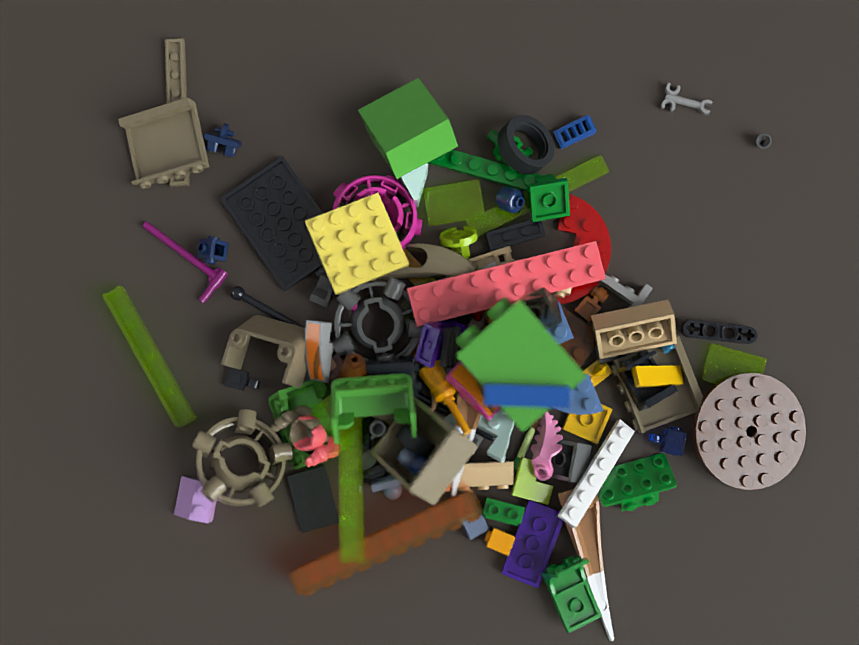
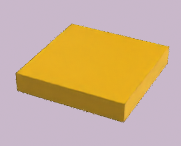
M602 405L604 411L585 415L568 413L562 429L598 445L613 409Z

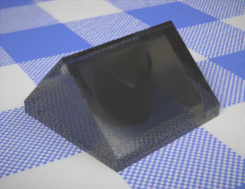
M543 287L518 299L522 301L545 329L562 323L558 299L546 288Z

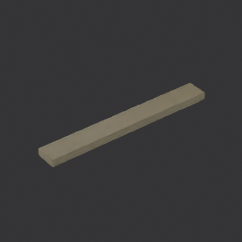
M183 38L165 39L166 95L168 104L187 98L185 40ZM189 173L183 178L174 177L169 179V186H190Z

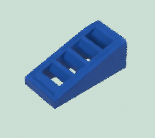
M588 114L554 131L553 134L560 149H563L594 135L596 128ZM583 123L586 124L588 131L585 130ZM576 126H578L581 131L580 135L578 134L575 128ZM571 129L574 138H571L568 130ZM563 132L568 140L566 142H564V139L561 135V133Z

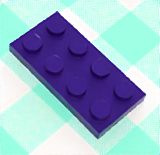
M528 500L522 522L518 526L515 541L509 556L507 555L501 574L533 587H539L542 579L541 573L545 571L563 520L558 517L559 511Z

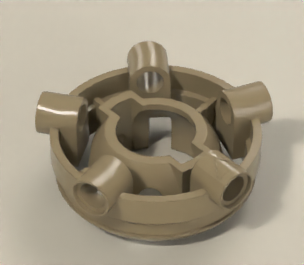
M239 410L238 417L229 418L217 423L207 433L200 430L192 446L198 449L196 454V471L203 486L200 491L211 502L217 500L231 506H246L256 503L258 508L274 499L271 493L283 477L286 460H292L293 455L290 443H282L278 435L268 425L256 420L257 413L253 410ZM235 428L234 433L252 435L255 432L258 434L255 440L247 436L236 435L223 441L221 440L216 448L213 447L217 439L214 436L228 429ZM261 436L270 445L268 452L271 467L276 466L275 476L268 473L270 463L264 448L257 442ZM234 445L247 446L257 454L261 471L258 473L253 472L247 476L234 475L227 469L225 458L221 457L219 452ZM211 452L213 455L210 469H215L216 476H213L207 482L202 471V457L207 459ZM264 477L272 481L269 488L267 487L266 483H263L259 486L257 485L263 480ZM251 486L252 490L247 494V500L232 499L234 493H243L247 487ZM225 490L230 491L229 497L222 495Z

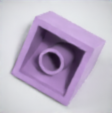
M181 476L174 515L188 520L210 523L213 521L217 500L211 502L201 493L200 490L203 486L199 479Z

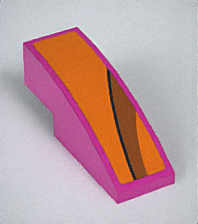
M461 361L447 374L445 380L460 392V397L488 421L499 411L501 406L484 405L485 388Z

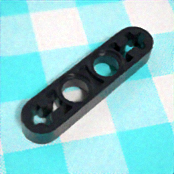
M689 320L684 322L681 327V332L685 337L751 344L758 337L757 331L749 326ZM692 324V328H700V325H702L700 331H693L691 334H689V330H686V327ZM707 326L714 328L715 332L711 337L705 334ZM726 328H730L733 331L731 339L724 336ZM747 331H749V334L752 335V338H749L748 341L747 337H738L739 333L743 334L747 333Z

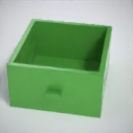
M419 78L358 110L371 140L396 179L458 147L448 117Z

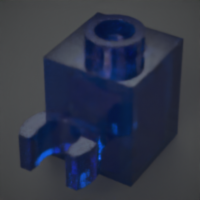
M670 426V429H664L663 436L650 434L648 441L661 444L659 452L683 456L687 433L681 432V428Z

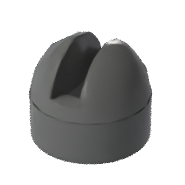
M766 133L759 134L756 138V145L762 149L768 148L772 143L771 136ZM765 136L766 139L763 145H760L762 138Z

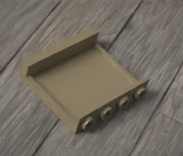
M188 97L118 119L120 127L124 128L127 134L136 180L131 181L133 185L146 189L150 188L151 184L166 183L169 181L168 179L174 177L183 178L188 173H200L204 168L209 167L196 103Z
M679 336L676 337L677 343L673 344L675 349L667 354L663 353L661 347L647 349L648 352L656 351L657 354L652 357L657 366L680 365L684 382L683 385L675 386L678 390L676 393L649 409L638 411L617 369L623 367L622 363L630 358H633V360L637 359V354L642 351L611 361L612 365L610 368L613 371L612 374L618 378V390L621 395L624 394L625 408L628 413L631 412L633 417L631 423L634 430H638V433H645L647 430L696 413L703 402L701 401L703 399L701 390Z

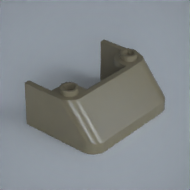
M254 315L230 334L221 364L241 370L251 336L280 344L277 352L279 360L288 363L282 383L301 388L307 371L305 354L306 328Z

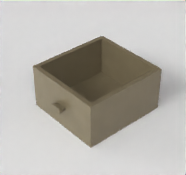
M413 396L416 430L435 445L426 457L429 460L422 470L414 477L396 459L406 446L396 437L404 424L396 421L392 423L371 454L410 492L435 505L478 446L438 412Z

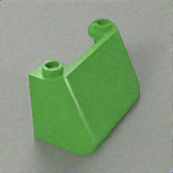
M310 380L304 382L301 388L292 386L270 396L269 406L274 420L281 417L288 410L291 411L299 405H306L311 408L313 416L319 419L326 434L334 436L333 427L322 400L326 392L324 382ZM289 425L287 428L281 429L279 433L283 443L289 442L291 445L293 456L290 463L297 470L306 466V458L314 450L301 451L296 449L290 440L291 425ZM339 434V441L342 447L341 452L347 450V442L345 437Z

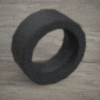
M404 424L396 435L404 445L423 457H427L435 446L417 430L416 437L412 438V428L407 424Z

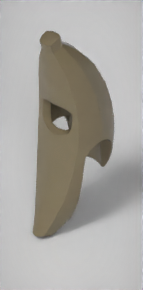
M415 243L407 244L405 247H407V250L426 254L428 259L424 266L419 268L404 267L374 280L388 281L390 277L395 279H447L477 270L468 259L453 250L433 244Z

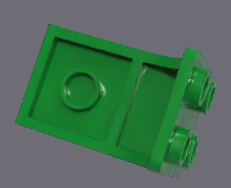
M574 555L563 559L564 563L560 565L556 563L546 567L547 571L541 573L566 633H570L602 617L584 572V565L589 563V559L582 558L581 556L574 557Z

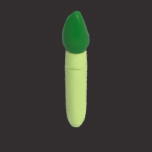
M533 427L528 429L517 457L514 459V470L518 469L520 458L526 455L535 433Z

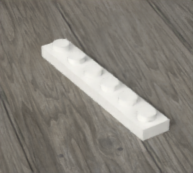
M617 420L558 514V517L573 528H576L635 432L623 421Z

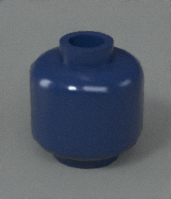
M506 186L496 194L497 207L502 211L517 213L524 205V195L519 189Z

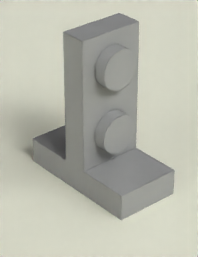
M605 275L606 279L599 282L606 289L630 304L628 308L642 305L653 289L648 284H645L639 293L635 295V291L632 288L622 286L618 283L619 280L612 275Z

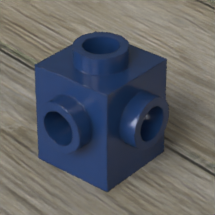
M208 236V239H200L197 247V258L204 259V263L213 265L216 262H226L229 243L220 241V238L215 236Z

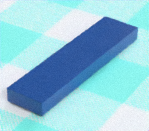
M485 384L484 405L570 408V386Z

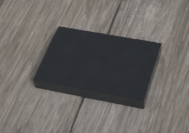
M325 466L287 476L302 533L340 523Z

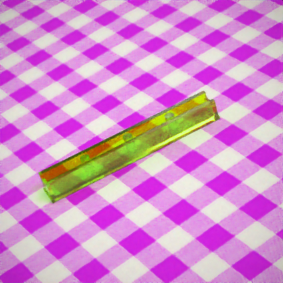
M118 285L115 287L116 289L107 294L104 293L102 296L174 426L181 428L197 419L125 288Z
M354 417L355 422L352 427L339 429L340 562L362 564L364 563L362 417Z

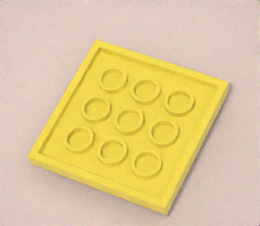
M379 193L305 221L335 295L409 265Z

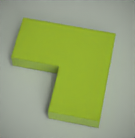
M521 457L511 495L548 505L553 486L537 482L531 459Z

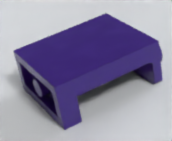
M454 319L424 323L414 360L429 368L434 367L436 360L441 357L444 328L459 326L462 327V334L468 327Z

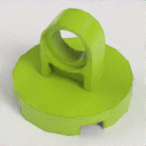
M463 226L464 230H457L456 227L440 233V244L451 248V250L461 254L466 259L470 257L469 244L478 239L476 228L470 226Z

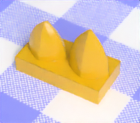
M598 359L582 371L585 375H590L594 387L613 373L607 363L600 364Z

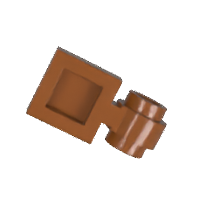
M596 286L590 293L593 296L592 299L585 296L574 311L589 323L592 320L591 315H596L602 308L597 303L600 302L602 304L609 296L606 293L607 290L602 286Z

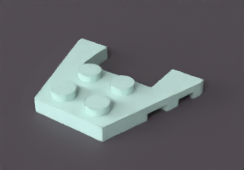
M502 407L489 421L481 415L477 428L496 437L488 449L487 455L501 463L505 460L510 435L515 423ZM451 413L445 419L455 427V418Z

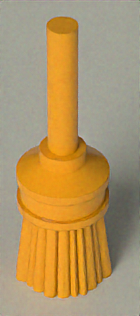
M440 360L435 362L434 367L429 368L425 366L420 369L421 371L418 375L431 390L430 393L434 396L435 402H443L444 405H447L463 434H469L471 430L454 402V394L457 390L445 380L447 375L444 367L440 366Z

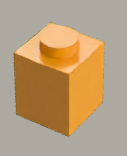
M492 527V530L487 531L484 541H486V547L509 556L516 537Z

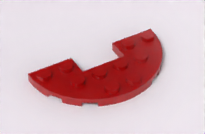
M569 194L570 216L560 217L557 231L575 234L574 246L596 241L605 274L611 257V240L607 226L600 214L590 204L579 197ZM601 280L572 287L570 295H565V298L556 297L553 295V292L547 295L551 301L560 302L561 305L567 304L586 296Z

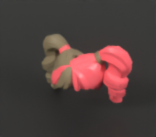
M299 405L291 411L284 412L271 426V430L277 432L291 425L290 440L294 447L301 451L314 450L306 458L305 464L307 467L335 458L342 450L341 442L339 441V444H335L334 436L326 434L319 419L313 416L311 408L306 405Z

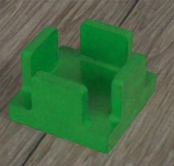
M554 174L535 176L536 183L528 184L529 187H526L527 206L531 212L532 222L570 216L567 178L556 179Z

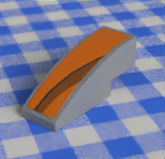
M306 320L305 354L310 380L329 381L334 344L329 343L332 323Z

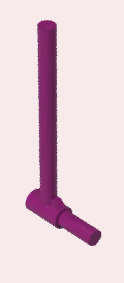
M146 221L142 226L145 230L209 276V286L199 298L205 304L215 289H218L228 276V273L221 268L211 269Z

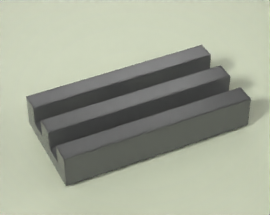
M462 327L444 328L440 366L457 365L458 357L456 354L459 351L460 345L455 340L461 335Z

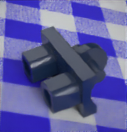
M226 123L222 128H215V132L220 133V135L209 132L208 134L205 133L203 138L207 140L206 150L217 152L219 144L225 145L223 155L229 157L235 156L237 148L242 145V141L228 137H234L235 132L230 131V126Z

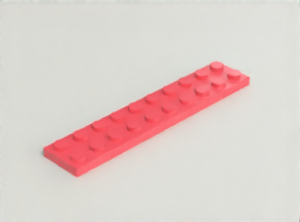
M594 241L407 288L416 327L424 325V323L438 322L492 308L505 297L510 303H513L517 300H525L606 278L597 242Z

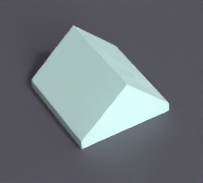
M428 163L401 177V185L411 195L416 208L419 206L427 178Z

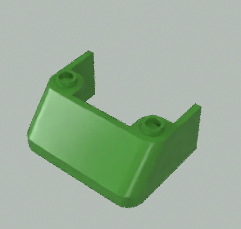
M408 374L340 378L332 382V426L335 444H339V429L352 427L355 422L354 417L394 414L396 422L411 424L412 438L416 437L412 378Z

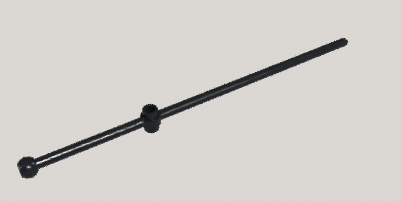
M235 286L230 293L232 299L236 301L243 300L278 321L306 328L249 296L241 286ZM419 392L417 399L431 407V398ZM438 403L435 410L445 416L451 414L449 408ZM479 428L476 429L475 433L490 441H495L496 437Z

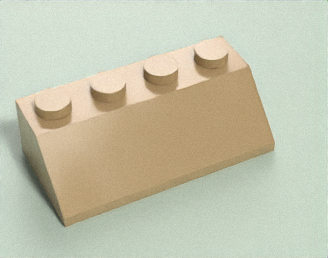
M669 300L591 315L600 359L677 343L675 318Z
M509 460L503 463L499 461L466 462L458 484V491L470 490V487L475 486L478 487V490H488L489 486H497V489H508L509 485H513V461ZM452 482L445 490V492L450 491V488H452Z

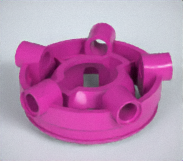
M367 175L353 180L348 185L343 182L333 193L337 198L332 210L339 208L341 202L347 205L352 203L354 198L355 201L379 193L395 233L401 228L403 223V233L408 234L400 243L403 251L406 249L405 245L411 242L414 235L420 236L422 219L417 218L415 203L407 189L401 185L399 179L390 175H386V177ZM370 183H378L381 185L380 188L371 187ZM366 184L367 188L358 193L359 188L357 186ZM396 193H400L407 203L401 205L395 196ZM410 208L411 212H407L404 218L403 210Z

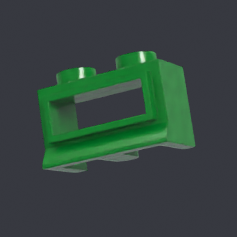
M485 497L482 515L488 519L517 526L522 522L525 507Z

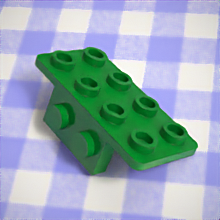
M660 453L613 466L597 494L603 507L619 503L621 512L625 510L632 511L640 506L655 504L659 501V492L676 488L677 481L666 455Z

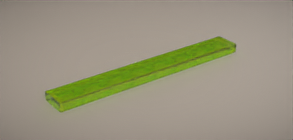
M600 155L557 176L556 179L567 178L569 192L609 173V169ZM526 192L523 193L524 205L517 213L505 212L496 206L467 220V225L476 228L477 236L479 237L530 212L527 206Z

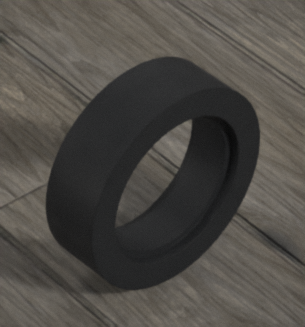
M518 115L512 118L498 133L499 151L506 163L517 172L535 174L553 159L555 149L549 131L540 121L531 116ZM515 130L523 131L533 139L538 149L537 159L528 158L518 149L514 141Z

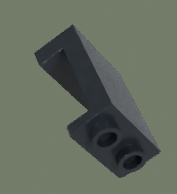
M644 350L637 354V359L633 360V358H630L622 363L623 367L617 369L638 411L649 409L678 391L674 384L670 386L635 387L631 368L635 366H657L652 357L657 354L655 350L650 352Z
M411 355L409 359L378 362L376 357L368 358L366 363L367 376L404 373L412 378L413 396L415 398H418L420 390L423 389L422 379H418L420 364L414 360L415 355Z

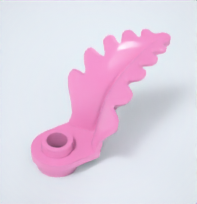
M548 411L541 416L542 420L539 422L541 426L537 427V430L540 432V434L534 436L537 444L531 446L533 453L531 461L534 475L539 480L551 478L553 475L551 458L562 450V445L557 444V442L561 441L563 436L556 434L561 430V427L555 426L558 421L552 420L554 416L550 415Z

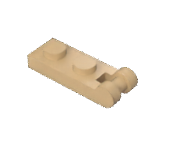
M510 246L468 259L477 271L493 261L498 266L515 262V259H512ZM503 255L505 261L500 263L498 256Z

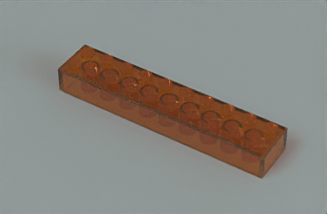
M471 488L295 568L289 573L297 595L304 594L307 597L315 593L320 586H323V589L333 585L338 578L345 580L351 577L356 570L363 572L369 569L376 561L377 564L383 563L388 560L391 554L395 553L398 556L406 552V549L411 545L416 548L424 544V541L429 537L433 540L442 536L447 529L454 531L461 527L462 522L468 520L471 523L478 520L483 508L474 488Z

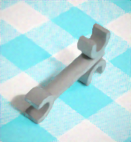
M671 83L666 85L665 100L661 103V110L664 109L665 104H669L671 106L670 112L672 113L677 103L699 109L702 115L710 113L709 110L704 108V105L711 106V100L707 99L699 102L677 96L680 86L678 85L675 91H671Z

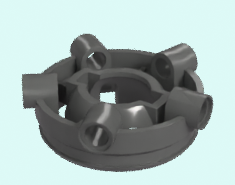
M390 277L388 281H369L344 291L336 297V300L340 303L334 322L337 339L331 343H334L333 347L339 357L344 354L348 356L349 354L356 353L364 358L365 363H367L368 358H372L354 350L356 344L347 330L342 332V326H350L355 339L365 347L375 351L377 362L399 360V356H408L414 350L424 325L416 327L414 317H409L408 337L411 338L408 343L395 354L391 350L392 346L398 342L405 331V314L412 312V307L403 310L397 301L393 303L389 300V297L399 300L401 295H403L410 303L408 292L404 289L406 286L404 282ZM372 286H384L382 290L384 295L373 294ZM369 287L370 295L360 300L361 295L358 291ZM379 302L380 308L389 312L394 319V330L385 342L377 343L375 340L369 339L362 330V319L369 312L368 304ZM357 303V309L351 312L350 322H341L343 308L345 307L350 311Z

